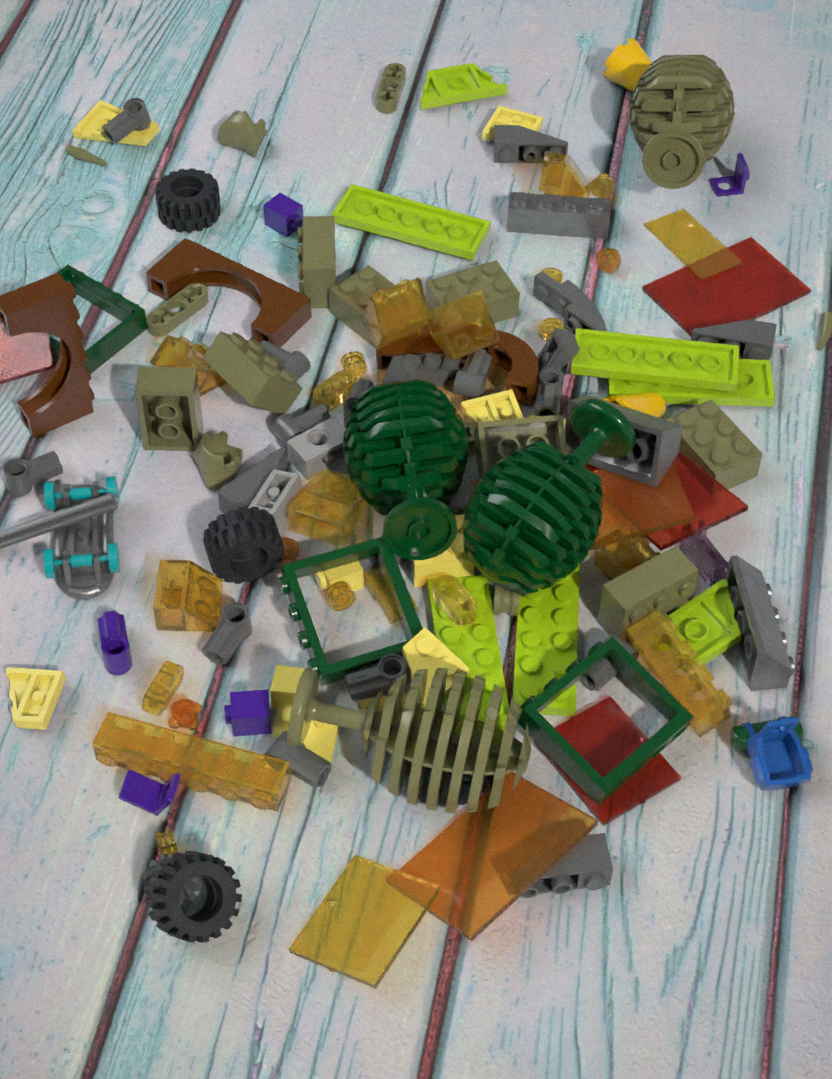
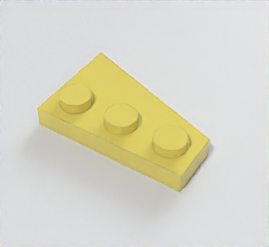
M99 100L72 130L74 138L111 142L103 132L102 127L123 112L124 109ZM151 121L146 129L134 130L118 143L147 146L160 131L158 123Z

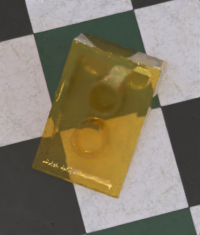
M325 468L299 490L288 509L290 531L339 548H344L366 510L368 503L359 494L360 492L356 489L349 475Z

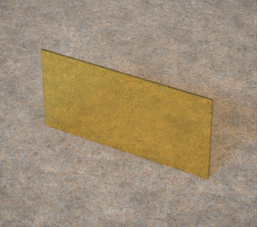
M685 209L643 224L701 280L743 263Z

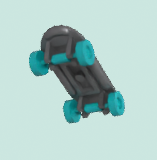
M116 476L106 477V489L101 487L98 481H93L92 485H78L71 488L69 484H63L64 492L56 493L54 481L44 482L47 511L57 512L109 493L115 495L119 504ZM113 511L54 530V548H47L43 551L46 579L55 578L59 589L67 596L82 600L95 598L110 586L114 573L120 572L119 547L117 542L114 543Z

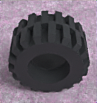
M195 168L179 169V171L169 172V175H164L161 181H158L156 184L155 193L158 216L161 219V223L167 225V228L171 230L176 229L177 232L187 231V233H193L192 231L197 230L199 232L203 228L211 227L212 223H216L218 220V216L221 214L219 185L210 173L205 174V171L195 170Z
M245 506L237 510H228V513L220 514L216 517L217 520L211 521L208 524L209 528L204 531L203 543L212 571L217 578L224 579V582L230 583L234 581L235 584H241L242 582L247 581L248 583L258 578L261 579L267 573L273 572L275 566L280 565L282 562L281 558L285 555V547L274 517L265 509L259 510V507L247 508Z
M195 851L172 854L171 860L164 859L159 863L162 867L160 871L153 870L150 876L155 878L153 884L147 883L145 891L151 892V897L145 898L146 906L152 908V911L148 913L151 920L158 922L156 926L161 931L166 932L167 935L186 942L195 943V941L204 943L209 942V937L215 939L222 935L220 929L228 930L233 924L229 919L231 916L237 917L240 911L235 908L236 902L242 901V894L236 893V889L241 887L239 879L232 878L235 871L232 867L225 866L226 862L224 860L213 857L210 854ZM200 876L207 889L205 904L196 914L186 917L180 907L181 890L187 881L193 877Z

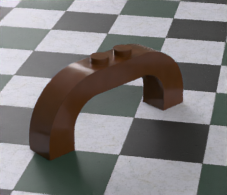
M423 318L395 327L385 335L376 349L377 370L387 372L393 356L407 354L422 355L426 353L446 354L450 352L467 359L470 352L475 351L477 348L484 349L492 356L493 365H497L509 373L506 379V390H513L517 402L533 405L538 391L539 367L535 352L525 341L504 331L443 318Z

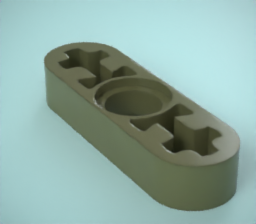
M391 63L385 67L376 95V109L380 113L389 114L396 111L406 81V68L404 65Z
M201 283L189 284L148 314L146 318L148 332L156 337L165 336L205 307L209 301L207 287ZM176 307L184 308V310L181 312L171 311L173 308Z

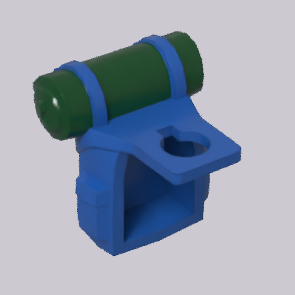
M781 716L774 720L757 723L747 722L731 727V744L736 751L747 750L751 756L749 762L750 769L752 770L755 783L759 784L761 791L786 789L811 780L813 768L807 748H803L800 743L803 729L798 717Z

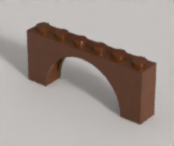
M184 238L146 272L148 291L166 301L192 283H201L206 287L231 288L246 294L260 308L258 316L251 323L252 338L259 343L265 340L281 348L312 318L310 297L187 238Z
M59 272L0 295V323L10 337L30 332H43L60 338L59 360L50 377L35 392L17 402L21 421L33 438L94 412L92 400H95V396L88 383L91 380V375L85 366V361L88 358L81 344L84 336L77 323V320L80 319V314L73 301L76 298V292L71 282H65Z

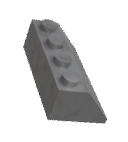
M510 192L507 232L607 239L611 199Z
M590 395L568 400L565 436L569 455H572L581 443L571 424L573 409L582 400H600L615 407L629 420L635 431L636 443L630 453L624 457L608 458L595 453L587 464L652 487L659 485L679 453L683 425Z
M737 555L731 556L725 580L728 583L730 599L733 602L735 618L741 633V641L737 643L750 691L787 688L790 676L794 674L795 666L793 658L788 656L786 651V635L784 631L780 632L778 609L773 607L771 603V586L769 583H765L762 571Z

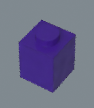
M279 193L263 205L264 224L285 237L290 236L298 230V227L303 226V205L286 195Z
M268 689L230 692V705H224L225 723L232 724L233 737L271 734Z

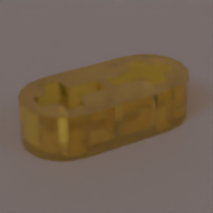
M342 370L319 384L313 390L314 407L323 404L328 411H331L349 398L354 382H357L356 375L351 371Z
M440 575L435 578L433 582V598L451 621L460 626L473 623L477 617V602L472 595L452 575Z
M166 661L162 665L143 697L142 710L155 716H160L164 712L182 682L184 675L183 666L170 661Z

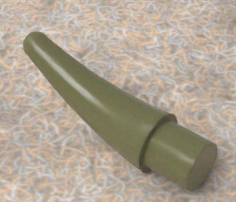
M69 145L68 155L76 157L78 160L102 166L107 165L106 161L80 147L77 148Z
M824 312L822 316L821 333L817 346L819 351L827 344L832 333L831 312Z

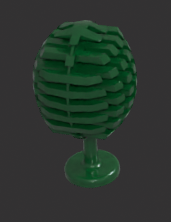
M420 379L373 385L366 391H363L358 397L357 402L353 405L343 436L344 461L351 481L354 482L356 489L360 492L359 494L376 512L382 516L387 515L383 525V535L387 547L397 556L408 560L434 558L445 552L454 542L457 535V523L452 510L448 506L461 485L468 460L467 434L460 415L456 413L455 406L433 383Z
M585 399L580 401L573 409L571 424L581 443L572 455H565L544 441L532 443L527 448L522 447L498 461L482 476L477 483L478 486L472 491L463 521V526L465 527V529L463 528L464 553L466 560L474 564L493 583L507 586L522 597L539 592L537 589L549 588L567 575H570L579 566L578 563L581 564L589 554L588 552L597 539L599 526H601L603 493L601 477L585 468V466L595 453L608 458L624 457L630 453L636 443L635 431L629 420L619 410L606 402L596 399Z

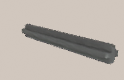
M109 493L1 530L0 549L116 510L118 508L117 499L113 493Z

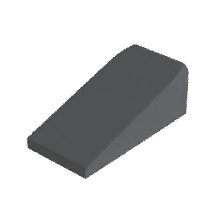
M556 329L537 356L539 367L538 382L539 373L543 368L556 367L561 369L579 352V346L572 332Z

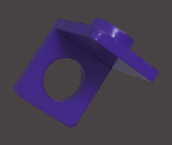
M737 154L734 176L711 178L710 184L717 197L744 194L745 184L749 180L750 172L743 154ZM721 183H727L731 185L732 188L724 190L721 189L718 185Z
M128 770L118 798L158 816L172 803L180 774L175 773L162 784L135 771Z

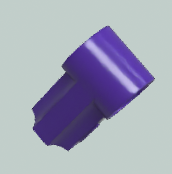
M116 611L104 612L103 616L97 619L104 666L109 674L122 675L127 673L132 667L124 614H119Z

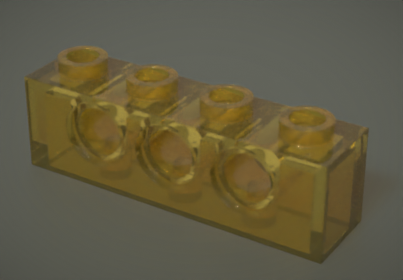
M657 610L627 629L630 642L639 651L640 656L660 684L694 716L690 726L699 738L731 718L729 706L732 705L730 698L722 688L719 690L715 688L711 682L714 678L705 664L699 666L694 659L696 653L687 640L683 642L676 634L679 630L669 616L664 618L661 612ZM667 643L671 645V648L667 651L657 650V647L661 644ZM685 667L689 669L685 675L678 676L674 674L677 668ZM698 691H702L707 694V696L702 700H694L691 698V696Z

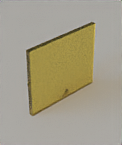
M354 855L295 939L289 951L291 954L325 967L331 972H337L376 989L441 891L440 887L400 872L398 869H392Z

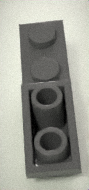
M543 271L534 276L533 296L564 317L563 327L567 331L572 332L574 335L576 334V328L607 331L605 322L595 304L570 280L560 284Z

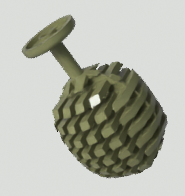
M704 54L662 55L650 64L651 66L641 75L630 99L629 121L634 138L643 153V169L652 182L664 188L678 189L693 183L701 174L704 163L714 157L712 155L720 150L733 124L735 103L730 83L723 70L718 68L715 60Z
M305 668L296 689L287 732V744L299 747L307 736L311 721L362 731L365 760L368 756V751L370 752L372 741L376 743L371 777L379 785L382 783L391 754H393L388 792L396 797L401 793L409 763L412 762L406 802L417 806L419 803L428 767L432 768L426 810L437 811L446 773L452 772L446 804V813L452 814L457 812L466 774L473 775L466 813L477 812L486 775H494L487 808L490 809L499 805L506 773L516 771L512 792L514 791L527 770L531 753L528 721L523 743L514 737L521 705L513 697L504 731L497 727L504 689L494 684L485 722L479 720L485 689V678L478 675L475 676L465 716L460 715L467 672L456 670L446 710L441 711L447 681V668L436 669L427 696L425 709H422L428 669L417 670L414 674L404 708H402L401 703L407 673L394 679L383 711H380L379 707L381 690L366 712L317 701L318 673L313 669Z

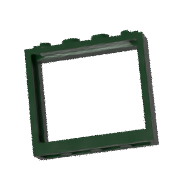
M66 265L58 272L65 282H71L76 294L122 321L85 351L88 358L85 361V366L91 374L147 330L145 309L141 308L139 304L124 298L120 293L107 288L101 282L85 275L84 272ZM2 326L4 336L56 367L61 349L59 341L43 332H30L10 337Z
M384 536L282 565L281 577H278L281 586L280 590L282 595H288L291 603L287 605L289 616L292 622L297 621L300 629V632H297L299 644L302 650L307 649L310 657L307 660L308 669H314L318 673L320 687L344 680L345 672L379 663L380 659L387 654L394 653L404 658L402 653L403 646L423 629L395 555L387 547ZM375 556L407 641L328 664L297 578Z
M613 636L605 643L599 641L593 645L587 652L588 656L584 660L576 659L565 670L566 674L560 679L557 677L552 678L544 686V692L537 698L534 695L530 696L521 705L522 712L517 722L525 730L528 721L529 735L598 806L684 733L694 718ZM606 659L669 722L603 778L539 712Z

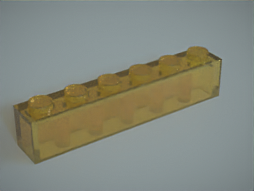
M111 712L107 713L92 742L96 760L105 766H118L129 769L141 775L146 774L160 778L163 782H166L175 773L180 774L178 784L188 786L200 793L210 792L220 795L228 801L238 800L245 802L260 810L270 809L278 812L291 782L290 762Z

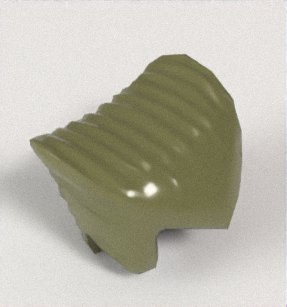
M235 111L221 124L217 140L220 145L238 148L239 150L242 149L256 157L259 147L267 134V130H265L266 122L260 119L255 124L246 111L239 113L240 111Z
M221 431L211 437V432H207L200 440L195 451L191 453V457L196 461L204 477L205 486L214 491L221 489L223 485L235 479L242 461V449L227 444L228 434L225 431Z

